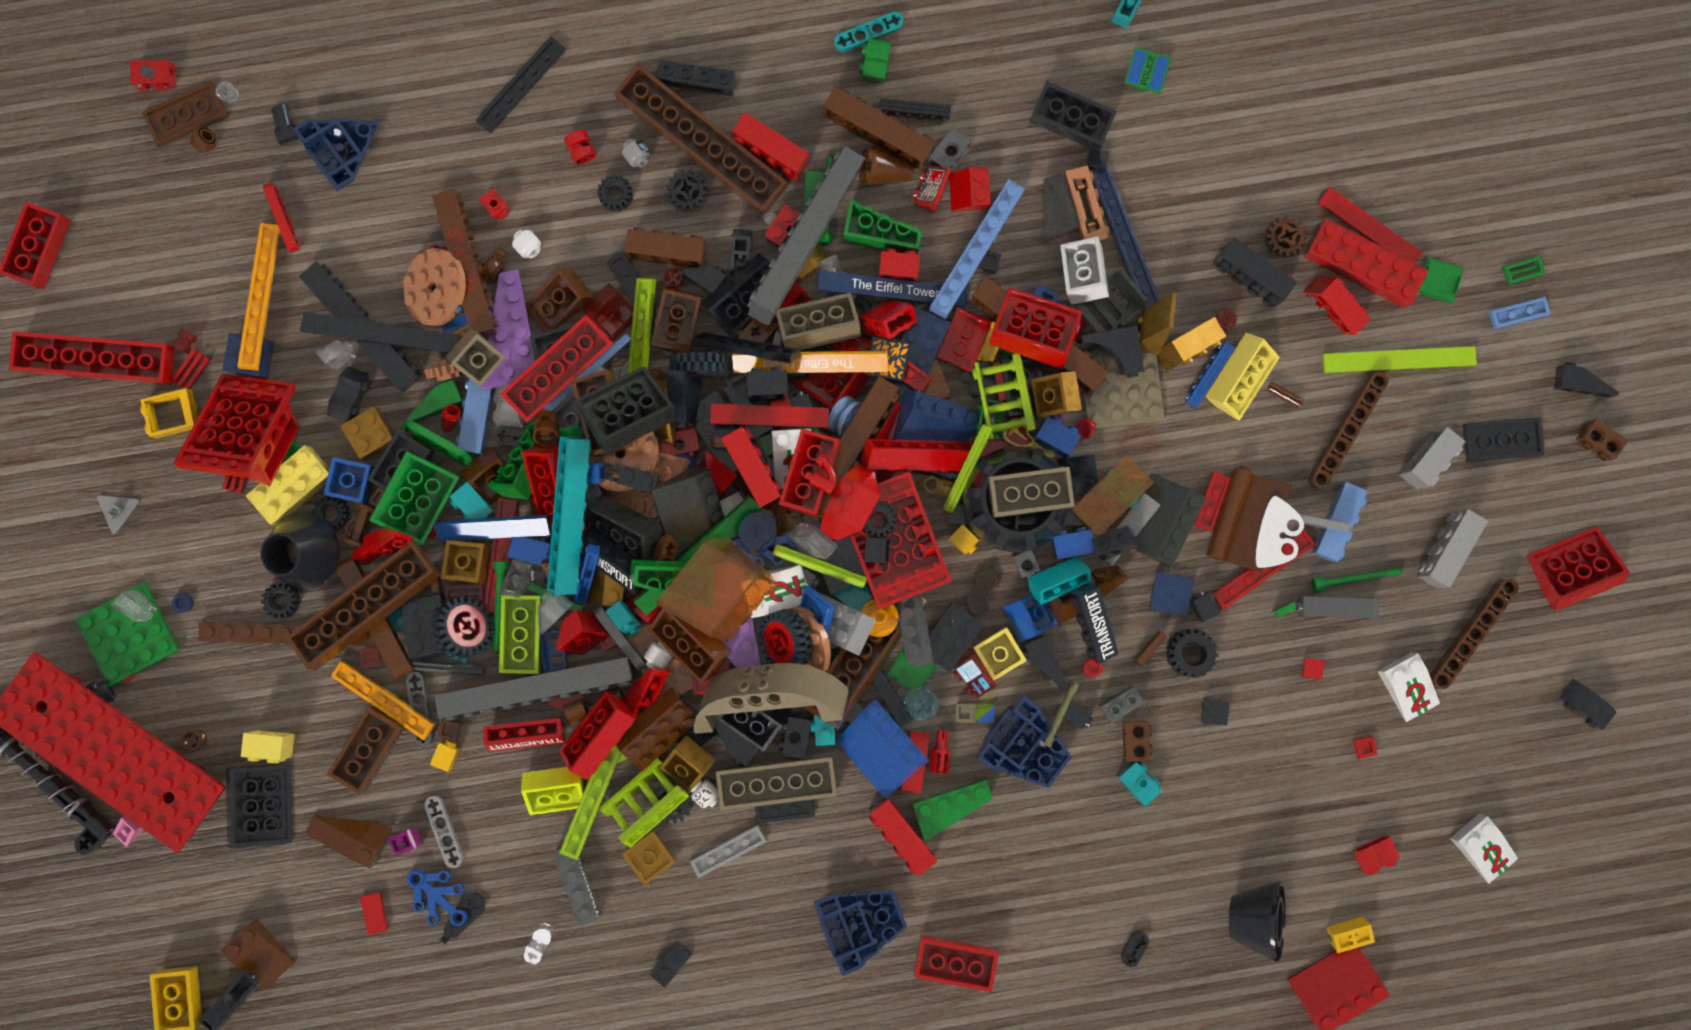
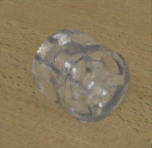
M223 81L216 86V95L226 104H234L238 101L240 93L230 82Z

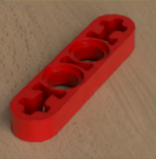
M273 182L264 184V193L287 249L290 253L301 250L277 187Z

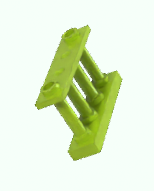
M1012 354L1013 360H1010V362L981 368L980 363L976 362L974 363L975 368H972L974 379H978L986 425L993 428L989 437L991 440L995 439V432L1018 427L1027 428L1029 432L1037 430L1022 355ZM1008 370L1016 371L1017 378L1014 381L985 387L983 376ZM1011 389L1020 390L1021 397L1018 400L992 406L988 404V394ZM1015 408L1024 410L1025 416L1022 419L992 424V413Z
M659 758L641 771L612 798L607 799L599 808L600 812L606 816L612 815L623 830V833L618 838L624 845L630 848L689 797L687 792L678 785L673 787L659 768L663 764V761ZM655 776L668 792L661 800L656 797L647 784ZM640 789H642L653 805L646 813L642 811L632 797ZM626 802L638 817L637 821L631 826L628 825L618 810Z

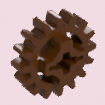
M1286 215L1284 219L1278 217L1276 219L1277 222H1271V227L1266 229L1270 234L1265 236V239L1270 241L1266 246L1273 247L1270 251L1271 253L1276 250L1278 257L1283 253L1284 258H1287L1289 254L1293 257L1297 254L1296 251L1300 253L1303 250L1301 246L1307 244L1303 239H1306L1308 235L1303 233L1307 228H1301L1302 221L1296 223V217L1289 220V216ZM1278 228V235L1275 237V231ZM1283 235H1285V236H1287V235H1288V236H1289V235H1292L1291 237H1289V239H1288V238H1282Z

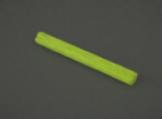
M982 425L944 504L943 509L945 511L954 512L964 491L967 479L975 468L993 431L991 426Z
M779 544L775 546L773 551L774 556L863 588L866 584L867 578L865 576Z

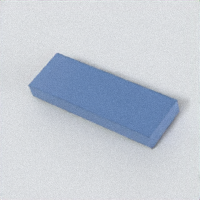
M1546 297L1489 311L1493 330L1551 315Z

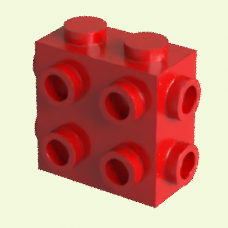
M887 300L860 316L862 329L865 334L873 335L874 337L893 339L897 336L896 334L910 329L911 325L917 322L915 309L912 304Z

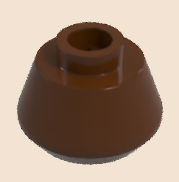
M197 126L193 129L190 138L193 148L203 152L216 147V136L209 128Z

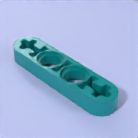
M891 12L842 32L835 37V48L837 51L844 53L867 44L868 39L877 40L899 31L903 26V16L899 12ZM892 18H895V20H899L898 25L891 23ZM875 24H880L883 30L880 33H875L872 27ZM858 31L865 33L866 37L863 40L855 38V34ZM849 35H852V41L854 42L853 44H851ZM840 39H843V41H847L845 47H843L842 44L838 45L840 43Z

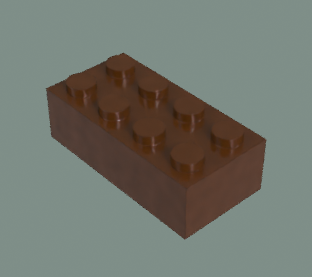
M633 227V230H627L624 252L629 260L688 268L705 266L707 246L701 236L690 235V237H683V234L672 232L669 235L663 234L664 232L660 230L647 232L640 227Z
M606 369L570 380L575 399L614 381L615 376L614 372ZM578 408L585 437L590 440V456L600 457L606 455ZM631 442L611 453L634 447L633 443Z
M678 597L663 606L648 628V631L701 684L713 677L732 653Z
M670 687L635 718L632 726L627 729L616 746L626 758L643 771L694 726L697 714Z
M368 707L326 775L359 795L366 793L405 727L376 707Z

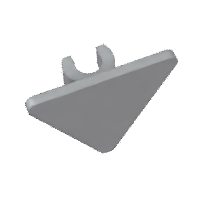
M101 495L97 497L112 534L119 532L140 503L139 499Z

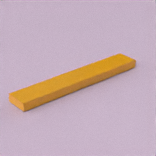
M340 660L331 675L332 678L422 740L427 739L436 724L345 660Z

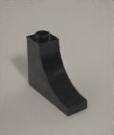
M1137 326L1076 336L1077 344H1094L1106 350L1115 360L1120 375H1127V378L1137 377L1138 372H1144Z

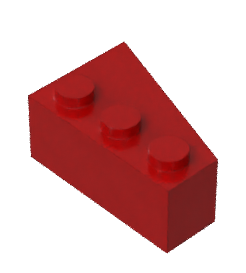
M1318 276L1303 293L1306 296L1312 295L1318 301L1315 305L1319 309L1323 306L1330 314L1328 318L1345 334L1356 335L1371 320L1367 315V310L1356 302L1355 295L1344 287L1345 283L1342 279Z

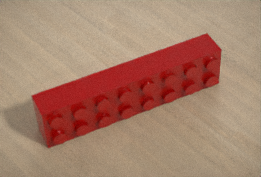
M12 331L8 370L29 374L171 385L175 347L162 343Z

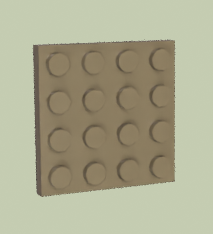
M1101 351L1092 358L1096 363L1099 361L1107 367L1106 371L1109 372L1092 396L1083 390L1086 419L1092 420L1096 425V429L1165 420L1156 354L1141 352L1144 372H1138L1137 377L1127 378V375H1120L1115 360L1107 351Z

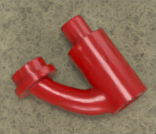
M821 453L816 464L820 468L824 466L828 478L817 472L813 474L809 471L806 472L804 478L810 481V485L831 495L837 485L836 473L827 460L828 455Z

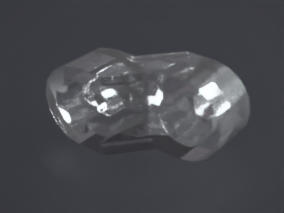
M542 923L537 927L524 952L526 961L529 963L539 962L553 936L554 930L552 926Z

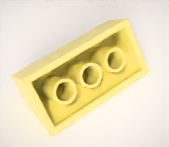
M1245 333L1214 384L1209 389L1206 398L1214 406L1240 421L1280 357L1263 338Z

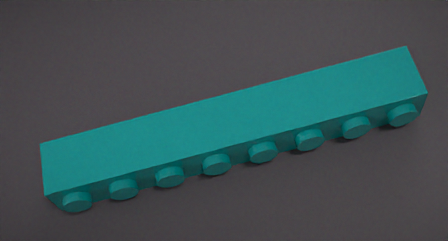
M560 436L547 583V591L554 595L577 594V588L579 587L578 573L581 567L580 550L583 547V516L586 510L585 493L588 489L586 482L587 473L589 472L588 458L591 452L590 440L582 436Z

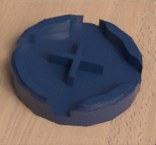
M760 511L750 512L739 522L738 537L742 544L749 549L764 550L771 546L776 539L777 525L767 513Z

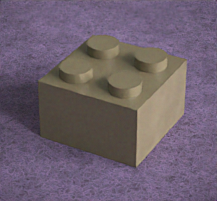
M472 327L446 356L454 367L479 386L486 381L506 358L499 349Z

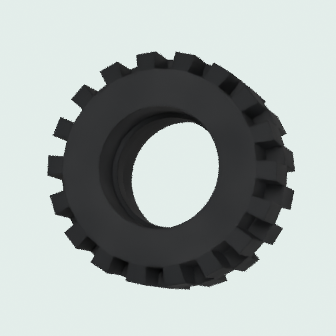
M1181 630V632L1175 633L1173 638H1170V644L1166 646V649H1168L1166 657L1169 659L1167 662L1172 666L1171 669L1178 672L1179 675L1199 678V676H1205L1207 672H1211L1213 670L1212 666L1217 663L1215 659L1218 657V653H1216L1218 647L1213 643L1215 640L1210 638L1208 633L1202 632V630ZM1188 642H1196L1201 648V658L1194 665L1187 664L1182 657V650Z

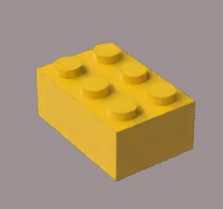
M198 966L162 969L150 974L154 1030H195L202 1024L199 1020L202 1016Z

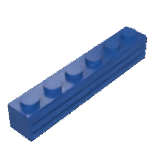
M1224 342L1218 346V352L1214 353L1211 357L1212 361L1204 368L1206 369L1204 374H1200L1198 383H1195L1192 387L1193 391L1186 396V404L1194 409L1199 406L1235 350V347L1231 344Z
M591 544L587 546L579 576V587L577 588V594H574L575 603L586 604L600 554V546Z

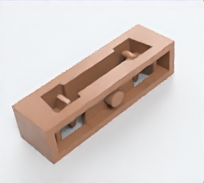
M1088 166L1065 171L1063 178L1080 239L1085 240L1099 237L1100 243L1106 242L1107 236H1109V229L1107 225H1104L1102 219L1104 218V211L1098 205L1099 194L1098 190L1093 187L1094 176L1092 171H1089ZM1084 187L1086 190L1084 195L1092 220L1087 226L1085 224L1087 218L1079 191H1083Z

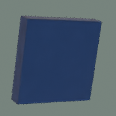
M1156 572L1149 609L1187 617L1195 579Z

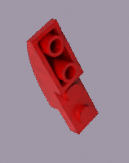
M392 529L374 531L363 538V545L352 552V559L360 561L362 564H370L381 555L391 556L410 543L413 537Z

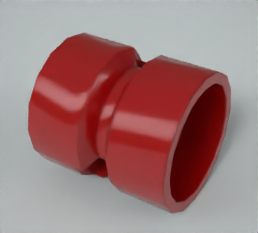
M585 129L576 130L564 137L563 140L567 149L571 151L570 155L575 165L587 163L597 156L593 145L589 144L590 138Z

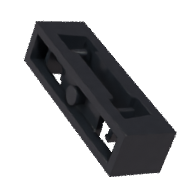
M660 59L656 77L669 87L733 96L736 81L735 71Z

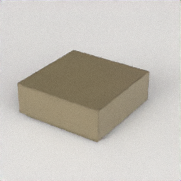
M956 703V722L976 723V703Z

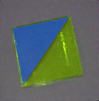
M976 703V723L995 724V704Z

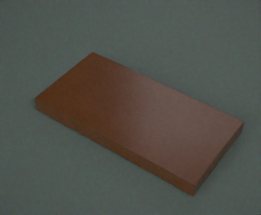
M212 81L142 112L153 139L159 148L191 134L197 126L207 127L229 117Z

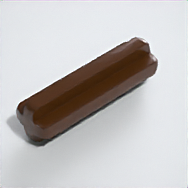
M1274 382L1270 383L1267 388V392L1296 408H1299L1304 401L1303 398Z

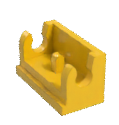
M991 322L990 329L977 360L987 362L990 365L996 363L1000 355V348L989 345L995 322Z
M1363 916L1326 927L1328 934L1332 938L1330 942L1337 953L1375 942L1371 924Z

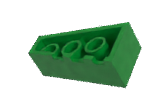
M850 199L843 243L880 250L894 249L897 250V253L915 251L918 254L922 235L921 230L901 221L893 220L888 215H882L873 211L872 208L864 207Z
M535 420L530 422L519 438L518 442L520 444L509 453L510 459L504 467L500 466L498 469V477L495 481L491 480L488 484V487L502 497L529 499L532 494L521 452L537 444L533 439Z
M632 560L630 580L634 586L666 593L673 597L677 596L711 607L714 568L711 563Z
M983 778L912 801L924 841H927L993 798L987 780Z

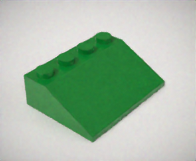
M406 451L369 521L386 529H392L412 536V541L423 545L459 476L436 463Z

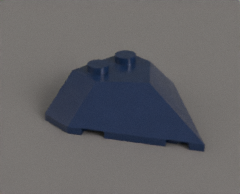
M307 119L292 129L325 178L338 191L354 181L380 123V119H372V121L361 119Z

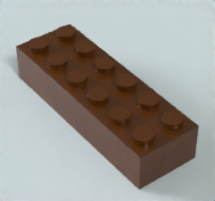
M834 86L823 105V117L881 150L909 162L920 172L923 171L929 156L934 150L935 142H933L930 136L926 134L920 135L914 127L910 125L904 126L899 123L900 121L892 115L888 117L883 114L880 108L876 106L871 107L866 104L864 99L860 97L855 98L849 95L850 93L846 89Z
M896 626L894 631L887 636L875 637L869 634L860 655L842 648L826 671V673L841 681L849 690L843 719L827 721L828 724L837 730L902 638V631L899 626ZM816 705L805 706L806 710L822 719Z

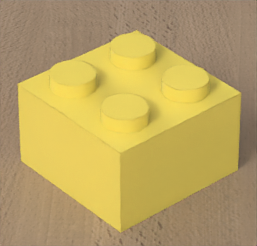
M1007 627L1000 629L972 647L993 681L1027 661Z
M260 730L243 733L241 757H248L247 761L267 759V763L285 761L293 756L295 734Z

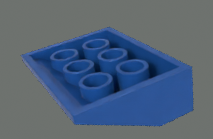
M876 699L858 715L836 740L839 746L885 799L929 761Z

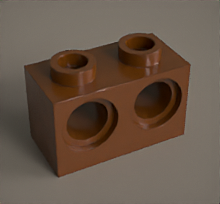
M1597 419L1588 421L1576 438L1581 443V447L1586 450H1592L1603 461L1616 460L1629 441ZM1591 432L1595 434V440L1591 439ZM1607 443L1611 445L1610 451L1607 449Z
M1145 720L1122 721L1124 760L1126 762L1150 761V756L1153 755L1152 744H1149V737L1152 736L1151 725H1148V722ZM1136 726H1140L1142 729L1139 736H1134L1133 729ZM1141 745L1143 752L1141 755L1136 756L1134 748Z

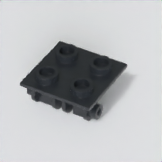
M1095 454L1058 459L1059 468L1062 466L1070 467L1073 496L1099 493Z

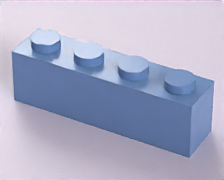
M469 378L465 383L467 395L462 401L464 413L463 417L461 416L459 420L461 431L460 435L456 438V446L467 453L481 455L485 452L495 388L482 390L481 386Z
M1348 482L1341 483L1326 519L1348 522L1352 530L1353 525H1356L1360 518V514H1358L1360 508L1366 504V494L1368 491ZM1322 528L1312 553L1331 562H1338L1343 558L1345 544L1350 541L1353 532L1351 530L1348 533Z

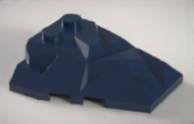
M1024 695L1017 699L1012 706L1006 708L984 737V744L976 756L992 770L1020 777L1047 788L1051 786L1072 758L1056 734L1051 747L1044 744L1051 724L1042 714L1040 707Z
M893 890L831 894L814 901L820 925L842 976L861 969L865 962L873 955L875 956L879 953V950L885 944L890 943L907 928Z

